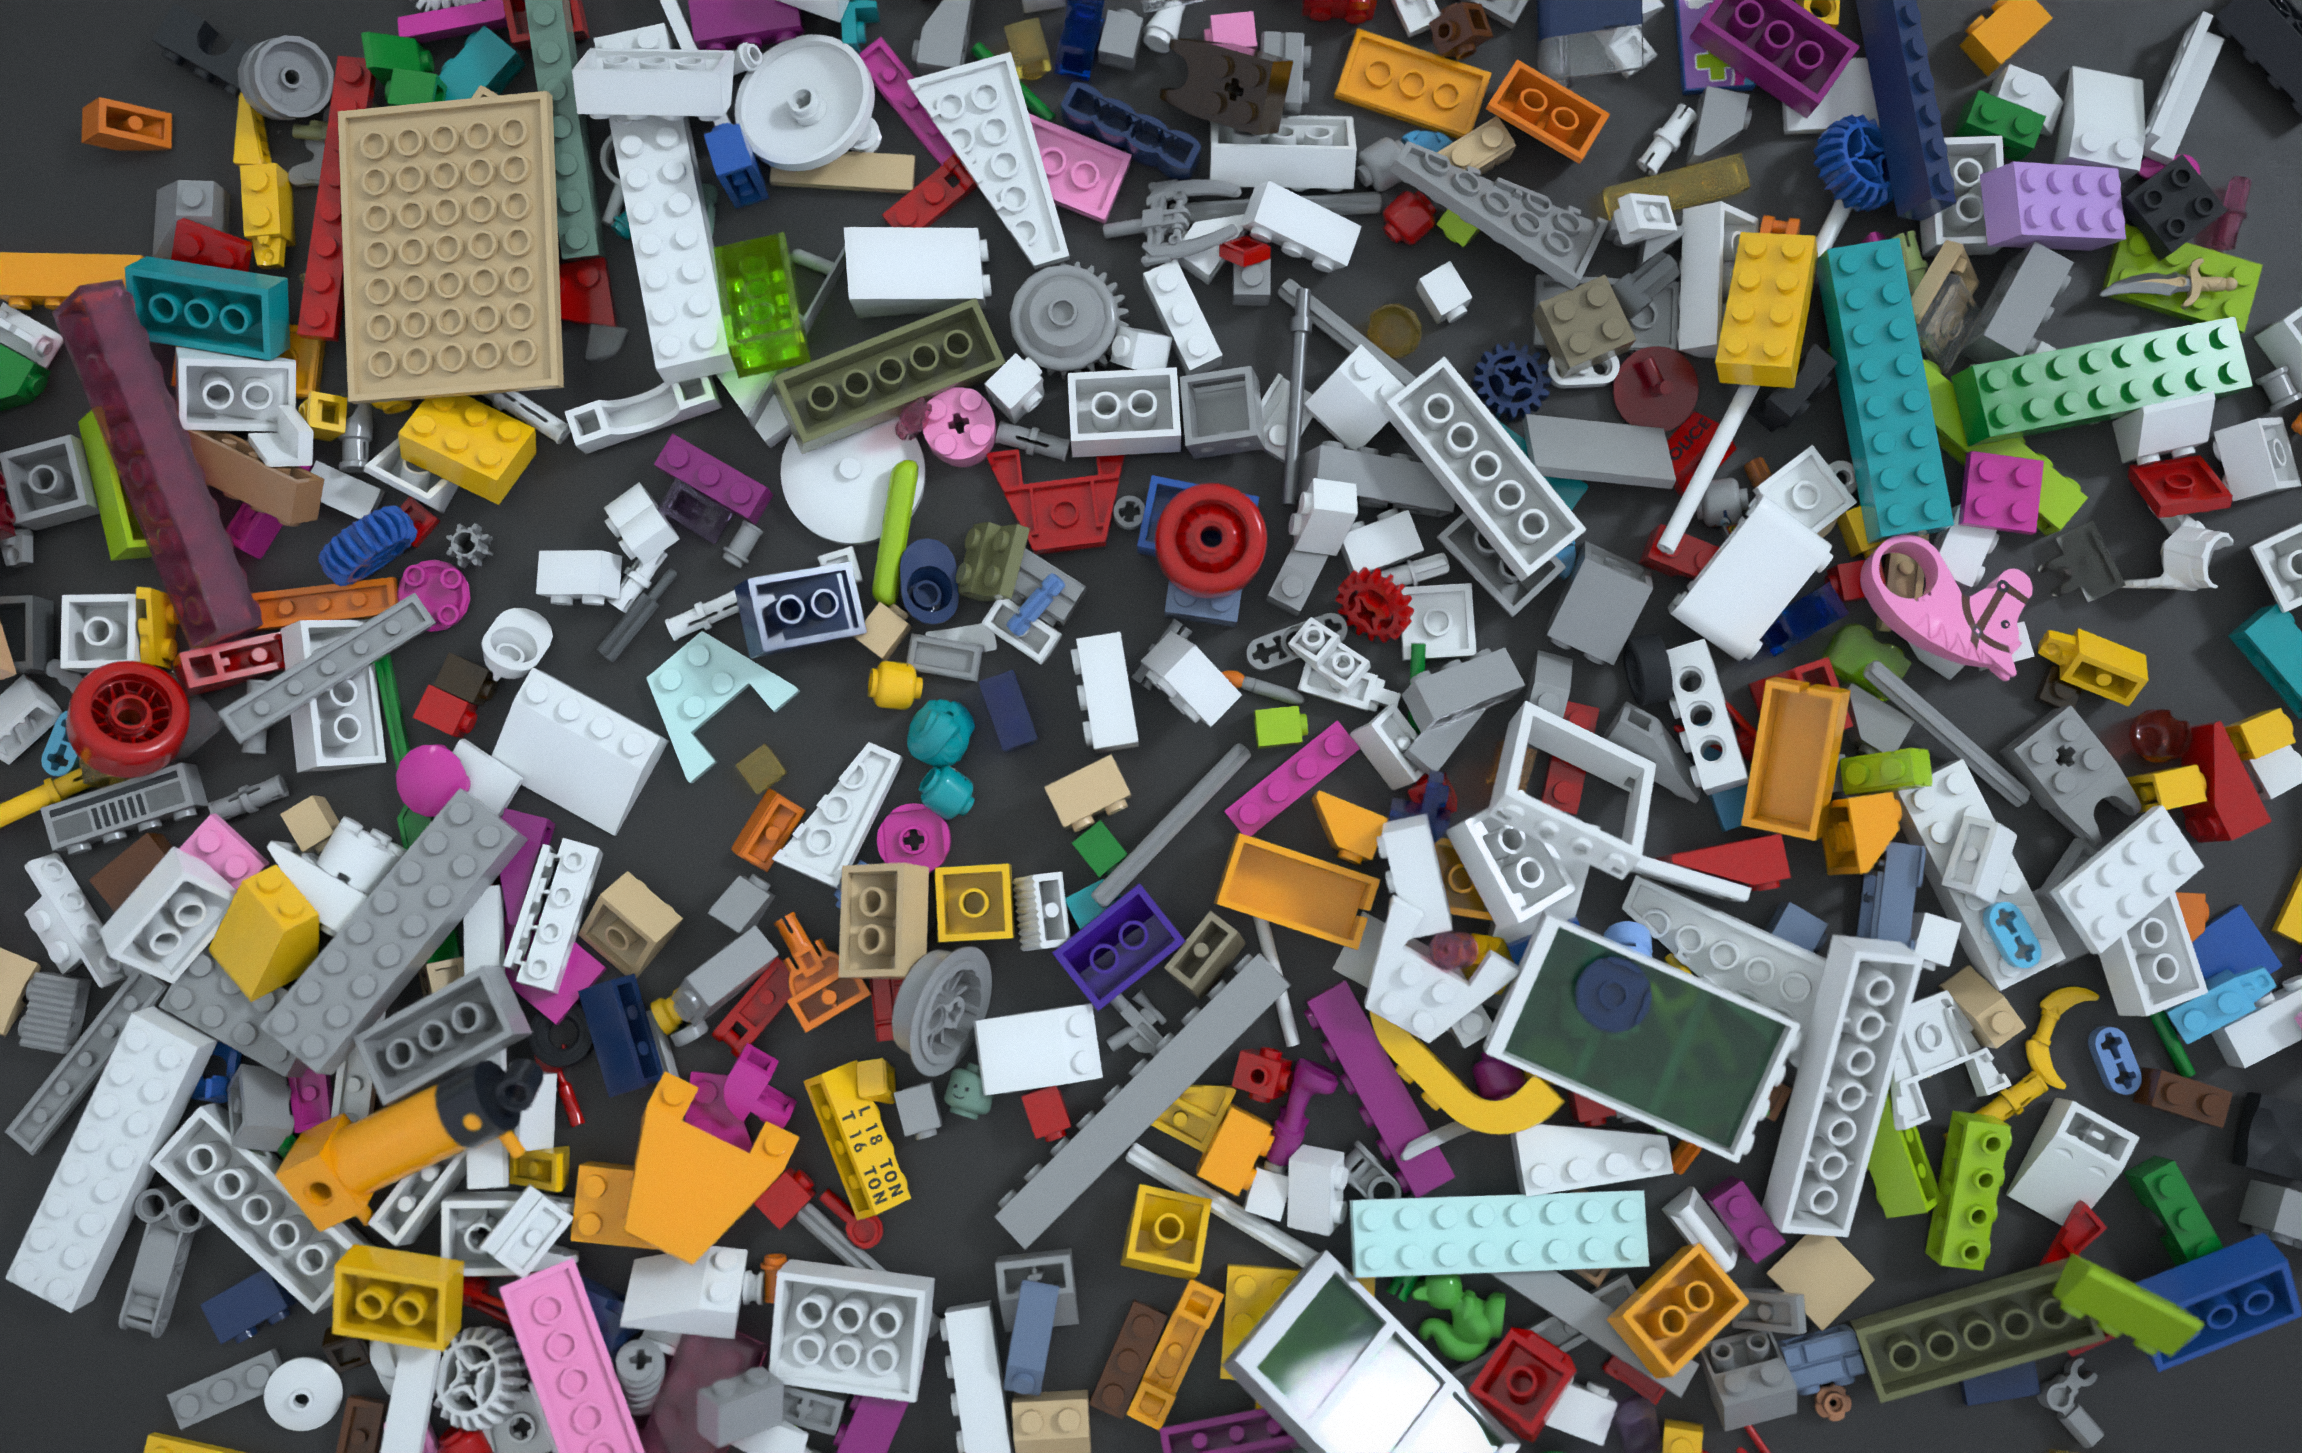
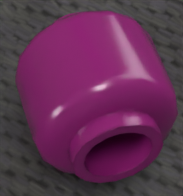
M1485 1052L1481 1053L1482 1061L1477 1062L1472 1068L1479 1095L1487 1100L1500 1101L1516 1094L1526 1084L1521 1068L1488 1055Z

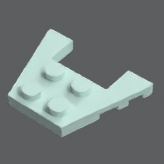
M703 631L697 634L646 678L685 777L692 784L717 763L714 757L696 738L694 732L751 685L775 713L801 692L796 686Z

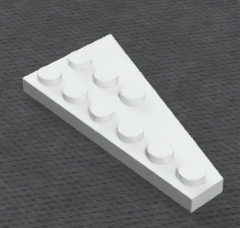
M1011 52L907 80L911 91L1033 267L1038 269L1070 260Z

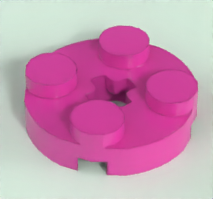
M910 803L895 808L885 818L878 829L877 847L881 858L886 864L909 863L929 867L930 874L935 868L944 864L951 847V833L947 822L923 804ZM910 830H917L918 835L924 836V843L919 844V850L912 851L911 845H905L904 838L909 837L911 834Z

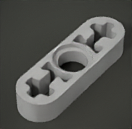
M1326 613L1314 618L1324 626L1325 621H1330L1332 625H1339L1340 630L1336 634L1340 636L1341 642L1346 637L1347 623L1340 615ZM1307 621L1254 639L1246 650V660L1250 667L1257 671H1267L1301 659L1295 652L1289 650L1286 645V638L1289 634L1298 632ZM1280 638V648L1286 658L1279 659V652L1269 655L1267 664H1263L1261 659L1254 660L1252 655L1257 652L1258 645H1262L1265 650L1276 646L1272 639Z

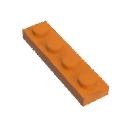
M389 577L356 581L354 584L346 586L328 584L248 594L251 630L281 629L300 620H359L373 618L398 603V579Z

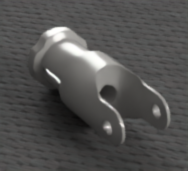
M343 392L340 396L348 398V392ZM347 400L346 430L344 434L338 437L342 441V462H339V471L366 473L364 472V466L369 462V443L373 441V412L371 403L358 404L354 412V404Z

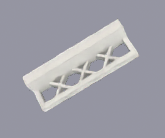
M2204 11L2185 32L2145 124L2146 138L2143 155L2165 165H2168L2174 159L2225 40L2207 32L2213 15Z

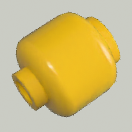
M885 660L879 663L877 669H871L868 680V697H873L874 703L878 707L907 710L912 705L914 699L921 698L923 678L917 677L916 669L912 664Z

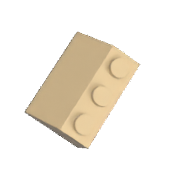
M909 863L842 866L838 978L905 979L913 966L927 954L929 867Z

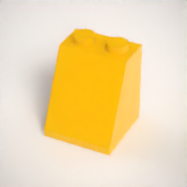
M276 864L241 882L209 946V953L250 1002H253L301 977L318 957L319 913Z

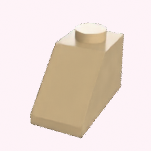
M1966 965L1938 985L1941 991L1948 990L1974 1028L1971 1033L1980 1046L1997 1049L2026 1028L2006 998L1970 965Z

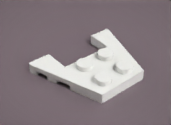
M1393 895L1390 900L1386 924L1383 927L1377 959H1375L1365 998V1008L1430 1043L1519 974L1520 969L1517 964L1489 950L1471 978L1466 980L1409 948L1405 944L1423 919V911Z
M1948 990L1933 993L1915 1000L1911 1004L1890 1081L1896 1131L1909 1129L1931 1119L1918 1081L1965 1062L1977 1097L1988 1096L2011 1086L2005 1073L1999 1074L1991 1063L1994 1057L1988 1048H1981L1972 1035L1971 1031L1974 1028Z

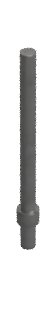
M1299 288L1296 291L1295 316L1291 317L1290 333L1294 335L1282 505L1296 506L1307 342L1308 335L1312 334L1313 319L1309 317L1311 290Z

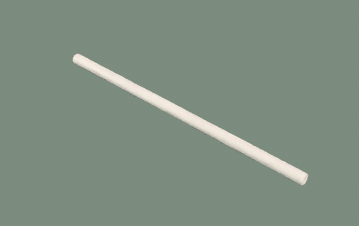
M1841 199L1835 201L1816 238L1818 257L1827 249L1832 248L1853 208L1845 209ZM1740 384L1657 544V548L1666 554H1674L1760 386Z

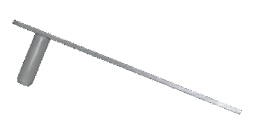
M845 246L835 262L801 249L793 251L791 259L795 263L826 274L827 277L749 412L747 418L752 427L755 428L774 394L772 389L773 376L787 371L845 269Z

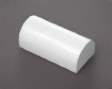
M1010 599L996 600L981 625L1039 664H1043L1058 644L1062 633L1038 618L1035 622H1030L1031 627L1024 635L1017 636L1007 627V622L1014 614H1019L1020 611L1018 609L1021 606Z

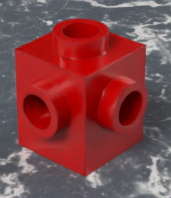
M1262 1046L1260 1051L1253 1048L1241 1050L1232 1087L1250 1092V1099L1270 1103L1271 1099L1283 1097L1284 1093L1290 1090L1294 1078L1293 1071H1290L1293 1061L1282 1058V1051Z

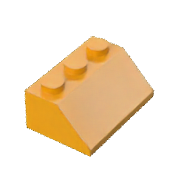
M1893 792L1831 801L1825 835L1821 837L1827 875L1861 874L1870 871L1899 831L1898 822L1901 821L1902 812L1899 801L1894 799Z

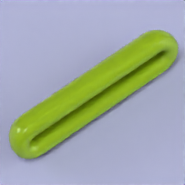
M913 460L898 462L892 468L889 478L888 497L884 509L877 553L878 560L872 584L874 599L886 607L893 603L896 605L899 595L900 562L907 546L919 467Z

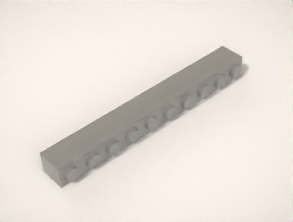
M1258 953L1254 958L1247 954L1234 967L1238 974L1228 984L1221 980L1207 994L1211 1001L1202 1010L1195 1006L1181 1020L1185 1027L1176 1036L1169 1032L1155 1046L1159 1053L1150 1062L1143 1058L1128 1073L1133 1079L1123 1089L1117 1084L1102 1099L1107 1105L1097 1115L1091 1110L1076 1125L1080 1132L1071 1141L1065 1136L1050 1151L1054 1158L1045 1167L1039 1162L1024 1177L1028 1184L1019 1193L1012 1189L999 1201L998 1206L1002 1210L994 1217L1024 1249H1027L1291 986L1261 953Z

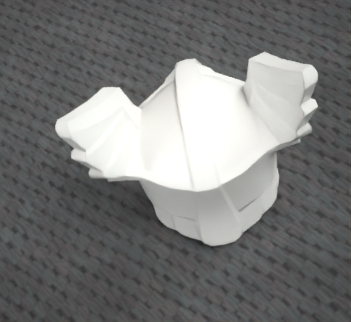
M2183 514L2175 517L2158 518L2167 531L2172 534L2168 539L2164 540L2160 550L2163 574L2161 577L2120 581V588H2160L2197 591L2202 588L2217 589L2218 585L2213 584L2208 577V567L2213 552L2223 547L2232 546L2234 541L2229 533L2206 529L2201 522L2195 521L2189 515Z

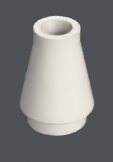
M1165 0L1144 28L1145 36L1143 40L1150 49L1159 53H1167L1170 50V38H1178L1182 13L1185 9V4L1181 0Z

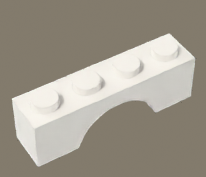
M712 375L669 385H666L664 382L650 391L629 398L609 401L597 400L565 411V415L575 445L585 454L723 407Z

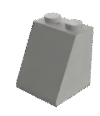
M1585 541L1548 622L1547 636L1551 637V642L1563 649L1569 650L1571 647L1583 651L1584 656L1594 663L1602 665L1604 662L1614 665L1653 590L1651 570Z

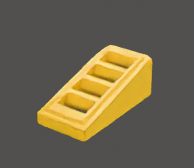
M240 93L233 162L239 168L243 165L272 163L263 115L257 113L246 102L243 94Z

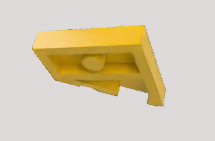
M137 587L136 599L146 600L147 618L138 619L141 639V662L158 668L171 669V663L175 659L178 650L177 641L175 640L176 627L181 622L183 614L180 597L153 588Z

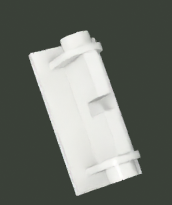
M3 302L0 306V342L39 365L48 368L66 338Z

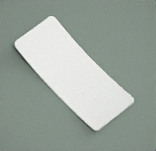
M981 623L929 631L925 634L926 636L984 646L983 652L997 649L995 633L981 625Z

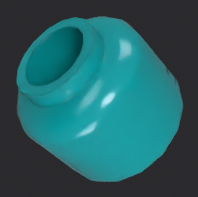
M942 766L939 769L933 767L924 776L919 785L922 804L945 820L952 819L958 814L961 816L966 815L975 801V798L972 797L974 788L972 781L951 766Z

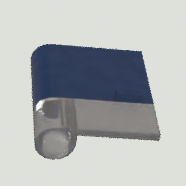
M1537 0L1538 72L1569 89L1574 85V79L1644 69L1642 0Z

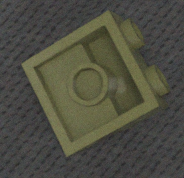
M991 522L973 524V528L969 530L965 539L966 554L964 562L959 566L956 573L959 595L980 602L1012 599L1030 528L1019 524L999 526Z

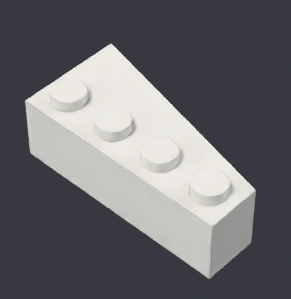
M1544 1121L1533 1128L1510 1133L1519 1191L1525 1194L1526 1197L1674 1173L1668 1137L1659 1132L1594 1126L1585 1127V1125Z

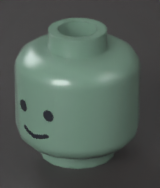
M968 1062L966 1069L956 1068L952 1071L944 1100L951 1106L949 1112L978 1120L979 1115L989 1113L995 1094L983 1095L980 1067Z

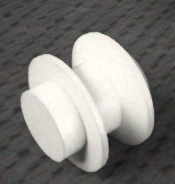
M870 118L865 131L850 148L852 152L873 153L879 147L881 133L873 118Z

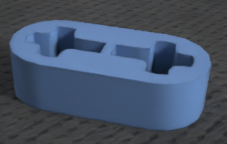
M2101 1026L2092 1030L2088 1038V1046L2105 1087L2111 1092L2123 1095L2136 1092L2141 1086L2142 1076L2124 1032L2109 1026ZM2105 1035L2107 1037H2114L2115 1042L2110 1045L2111 1051L2101 1047V1043L2106 1041ZM2119 1070L2128 1072L2129 1077L2124 1079L2125 1086L2115 1082V1078L2120 1076Z

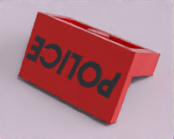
M1694 412L1667 440L1676 477L1674 488L1680 496H1683L1720 425L1697 412ZM1733 440L1730 443L1719 467L1737 449Z

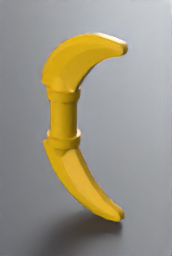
M2064 987L2051 992L2040 1002L2042 1017L2035 1035L2033 1034L2032 1038L2027 1039L2025 1043L2026 1054L2033 1071L2046 1084L2062 1090L2066 1088V1084L2060 1079L2053 1068L2049 1052L2050 1038L2055 1024L2059 1021L2061 1014L2075 1004L2084 1001H2097L2099 995L2082 987Z

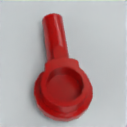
M829 1188L822 1194L819 1200L847 1224V1237L859 1249H869L879 1243L883 1236L884 1228L882 1221L877 1215L857 1220L853 1209Z

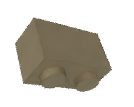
M1210 910L1164 969L1177 983L1201 1001L1243 949L1246 942L1237 930Z

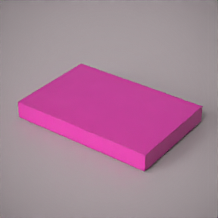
M539 913V916L536 922L534 923V925L538 926L542 915L541 913ZM507 915L504 918L505 958L516 928L508 923ZM531 931L529 947L522 961H527L536 934L535 931ZM574 942L558 994L517 982L516 979L521 966H518L517 971L505 967V975L511 988L554 1024L559 1025L568 1011L580 1001L578 991L593 986L607 968L579 944Z

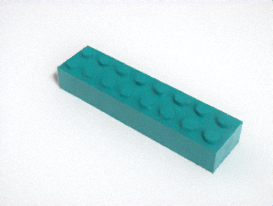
M1900 238L1827 249L1818 257L1816 272L1832 356L1838 362L1834 367L1868 544L1883 542L1898 535L1920 536L1941 532L1954 526V520Z

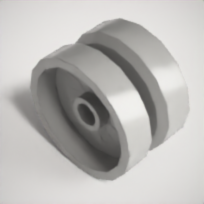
M284 35L254 44L243 55L238 68V82L246 102L257 113L272 120H293L318 113L330 101L334 85V71L328 57L315 43L301 36Z

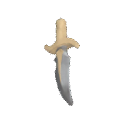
M2199 258L2188 267L2186 275L2173 272L2168 275L2145 273L2130 276L2113 283L2101 291L2100 296L2106 297L2127 293H2150L2170 296L2177 292H2187V299L2181 305L2182 309H2186L2198 299L2201 291H2233L2236 289L2238 282L2233 277H2201L2198 267L2204 260Z

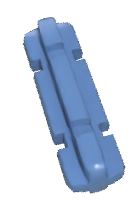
M1049 574L1041 583L1042 587H1038L1018 609L1020 611L1019 614H1014L1007 622V627L1015 635H1024L1031 627L1030 622H1035L1052 603V597L1058 596L1065 588L1066 584L1056 574Z

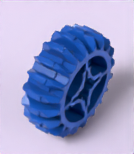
M1851 114L1829 125L1827 130L1817 139L1818 146L1813 151L1818 157L1813 164L1821 171L1817 178L1824 179L1826 183L1824 190L1830 189L1834 194V201L1841 199L1845 209L1853 207L1856 212L1876 210L1892 201L1894 196L1881 129L1878 127L1876 119L1867 120L1863 114L1858 117Z
M397 505L385 506L380 510H374L367 516L364 515L360 520L353 522L349 527L333 537L331 542L326 544L323 550H321L318 562L323 567L322 570L327 577L331 578L336 585H352L356 581H362L369 575L372 576L376 571L383 569L388 563L393 562L397 556L403 554V551L410 547L411 543L415 540L417 529L414 527V522L408 514L403 512Z

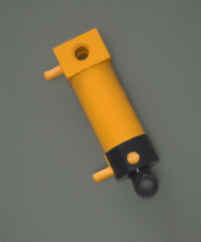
M529 1059L514 1060L508 1065L506 1071L490 1060H482L445 1077L431 1087L353 1123L345 1113H342L303 1131L275 1176L319 1232L354 1216H357L364 1226H369L368 1222L374 1216V1212L367 1204L375 1191L469 1148L480 1147L498 1138L512 1158L521 1157L525 1153V1148L513 1133V1130L519 1125L521 1111L531 1107L544 1080V1073L536 1062Z

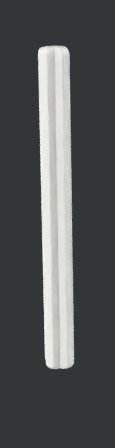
M1134 1143L1127 1152L1125 1159L1130 1164L1177 1192L1212 1199L1210 1212L1301 1267H1304L1313 1256L1319 1254L1314 1249L1259 1216L1244 1211V1208L1138 1143Z

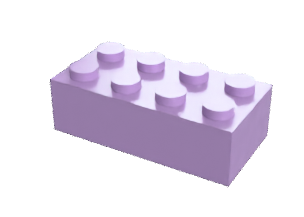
M2011 162L1980 174L1987 244L1989 247L2027 248L2036 241L2049 249L2092 251L2126 239L2118 168Z

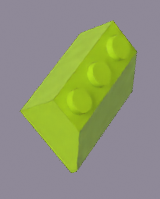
M2074 1253L2071 1254L2052 1292L2062 1302L2060 1308L2079 1319H2082L2084 1314H2087L2099 1320L2096 1325L2098 1328L2118 1338L2121 1332L2135 1338L2133 1345L2153 1356H2156L2158 1350L2173 1356L2201 1330L2204 1324L2181 1306Z

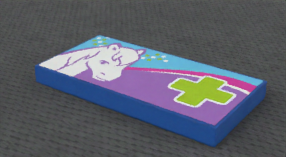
M1674 0L1682 95L1702 94L1707 86L1734 92L1751 91L1756 86L1754 82L1689 38L1714 0Z

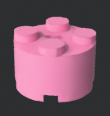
M955 387L934 396L925 406L922 429L925 439L935 456L955 467H970L980 463L987 457V453L991 451L995 444L998 430L993 410L988 401L974 389ZM962 421L965 425V432L958 434L954 428H956L957 422Z

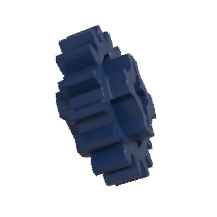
M1510 342L1506 350H1503L1500 344H1496L1492 354L1485 351L1480 358L1482 363L1478 362L1473 369L1477 376H1474L1471 386L1480 388L1475 394L1479 399L1486 401L1484 405L1488 410L1491 407L1495 409V419H1498L1502 413H1506L1508 421L1512 422L1517 413H1519L1520 417L1524 420L1526 414H1531L1530 410L1537 412L1542 406L1541 401H1545L1549 396L1550 392L1544 388L1550 385L1552 378L1543 376L1549 366L1548 364L1539 365L1537 363L1541 355L1539 352L1532 356L1528 355V345L1526 344L1520 351L1516 350L1514 342ZM1504 361H1512L1505 365L1500 363ZM1509 378L1514 380L1513 386L1509 384ZM1515 399L1523 400L1521 402L1516 403L1511 402Z

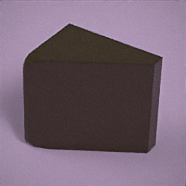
M333 1326L325 1330L321 1347L337 1373L371 1363L368 1339L332 1334Z

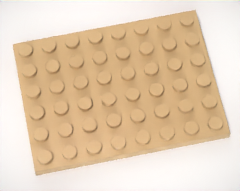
M547 91L338 111L348 402L364 404L564 388L552 95Z

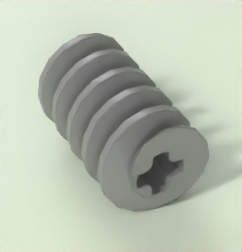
M643 1339L632 1340L623 1345L618 1351L616 1357V1376L630 1414L642 1416L656 1410L663 1401L665 1394V1359L663 1352L655 1343Z

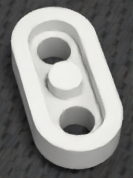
M1617 356L1599 363L1605 369V373L1602 375L1595 373L1593 367H1589L1562 379L1551 357L1547 362L1549 368L1546 371V376L1552 378L1551 384L1562 389L1603 387L1610 384L1619 373L1620 363Z

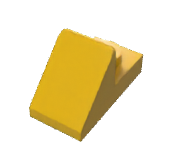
M561 1146L525 1151L519 1158H512L510 1155L509 1183L526 1187L530 1183L537 1189L553 1192L562 1191L569 1183L570 1147Z

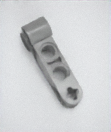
M165 1184L143 1191L135 1201L136 1214L141 1220L147 1222L119 1317L120 1329L131 1327L151 1333L152 1338H159L169 1323L195 1231L213 1223L200 1210L198 1222L193 1220L190 1215V1208L194 1204L188 1199L183 1200L182 1193L173 1185ZM156 1195L160 1196L164 1202L162 1212L155 1206Z

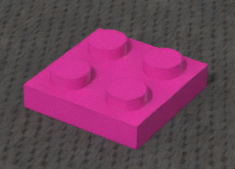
M1976 451L1968 452L1965 461L1958 525L2027 535L2036 533L2044 461Z

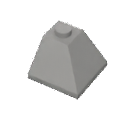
M177 180L158 189L156 195L153 257L171 260L176 222L182 218L229 234L231 194L215 181Z

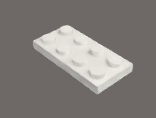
M2153 806L2050 893L2090 953L2101 954L2204 866L2164 806Z

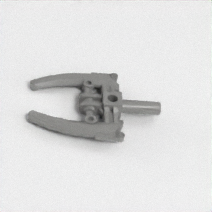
M1175 179L1157 183L1151 182L1148 185L1151 194L1146 198L1147 207L1151 208L1143 210L1142 218L1104 224L1103 226L1105 238L1145 233L1147 242H1143L1142 248L1146 252V256L1141 258L1144 267L1168 263L1172 259L1191 256L1211 249L1239 233L1236 226L1230 224L1215 232L1183 241L1181 234L1183 230L1189 228L1187 219L1190 218V212L1188 208L1184 207L1188 202V196L1220 195L1239 197L1242 191L1236 184L1210 179L1184 181ZM1174 199L1176 205L1173 209L1167 210V201ZM1172 232L1173 234L1168 239L1169 242L1164 243V237H1168V234Z

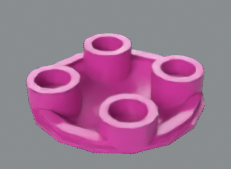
M440 560L422 561L407 567L397 591L398 602L414 592L436 622L435 626L427 630L430 632L447 630L457 624L466 614L471 599L469 584L463 573L451 563Z
M442 744L421 745L409 751L400 761L396 773L397 790L403 803L413 812L425 817H436L460 788L468 792L471 786L470 779L466 775L460 759Z

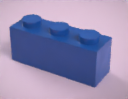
M731 123L715 126L712 132L704 134L716 175L736 209L770 199L758 159L753 153L752 147L739 123L735 125Z

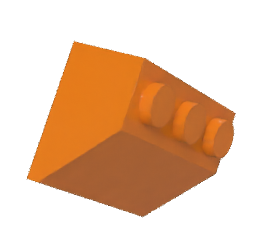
M1518 59L1486 107V110L1578 164H1581L1610 116V113Z

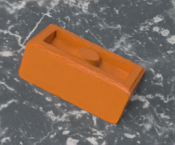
M769 788L732 845L731 850L737 856L768 872L774 863L772 858L780 849L782 850L806 810Z

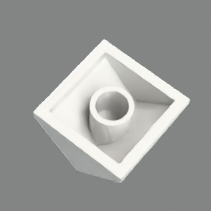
M399 438L364 466V472L443 514L459 487L402 459Z

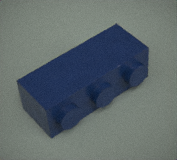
M635 974L608 980L579 990L582 1008L609 1098L658 1083L664 1072Z

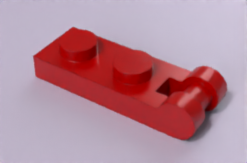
M954 153L940 168L884 212L882 217L890 227L928 228L978 186ZM953 175L960 181L954 188L947 182Z
M777 957L711 1034L719 1043L724 1041L731 1047V1053L736 1058L739 1057L747 1043L753 1045L786 1006L787 1000L792 998L788 986L790 972L780 957ZM737 1022L748 1030L743 1037L732 1030Z

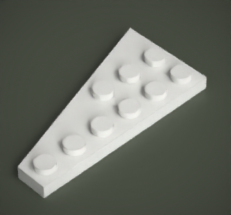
M1637 874L1622 909L1637 923L1644 925L1650 931L1653 938H1657L1674 954L1676 959L1690 968L1699 978L1797 1021L1801 1025L1799 1028L1801 1039L1795 1051H1789L1787 1058L1798 1069L1827 959ZM1720 998L1743 1020L1748 1021L1768 1042L1776 1024L1775 1021Z

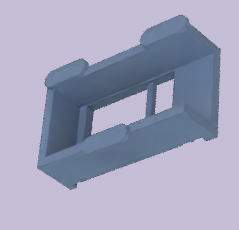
M1890 842L1870 871L1863 874L1856 937L1901 942L1914 951L1915 942L1910 939L1915 891L1916 887H1921L1926 855L1925 846Z

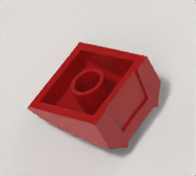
M1512 1327L1468 1391L1498 1422L1520 1438L1533 1443L1553 1413L1577 1370L1568 1354L1534 1331Z

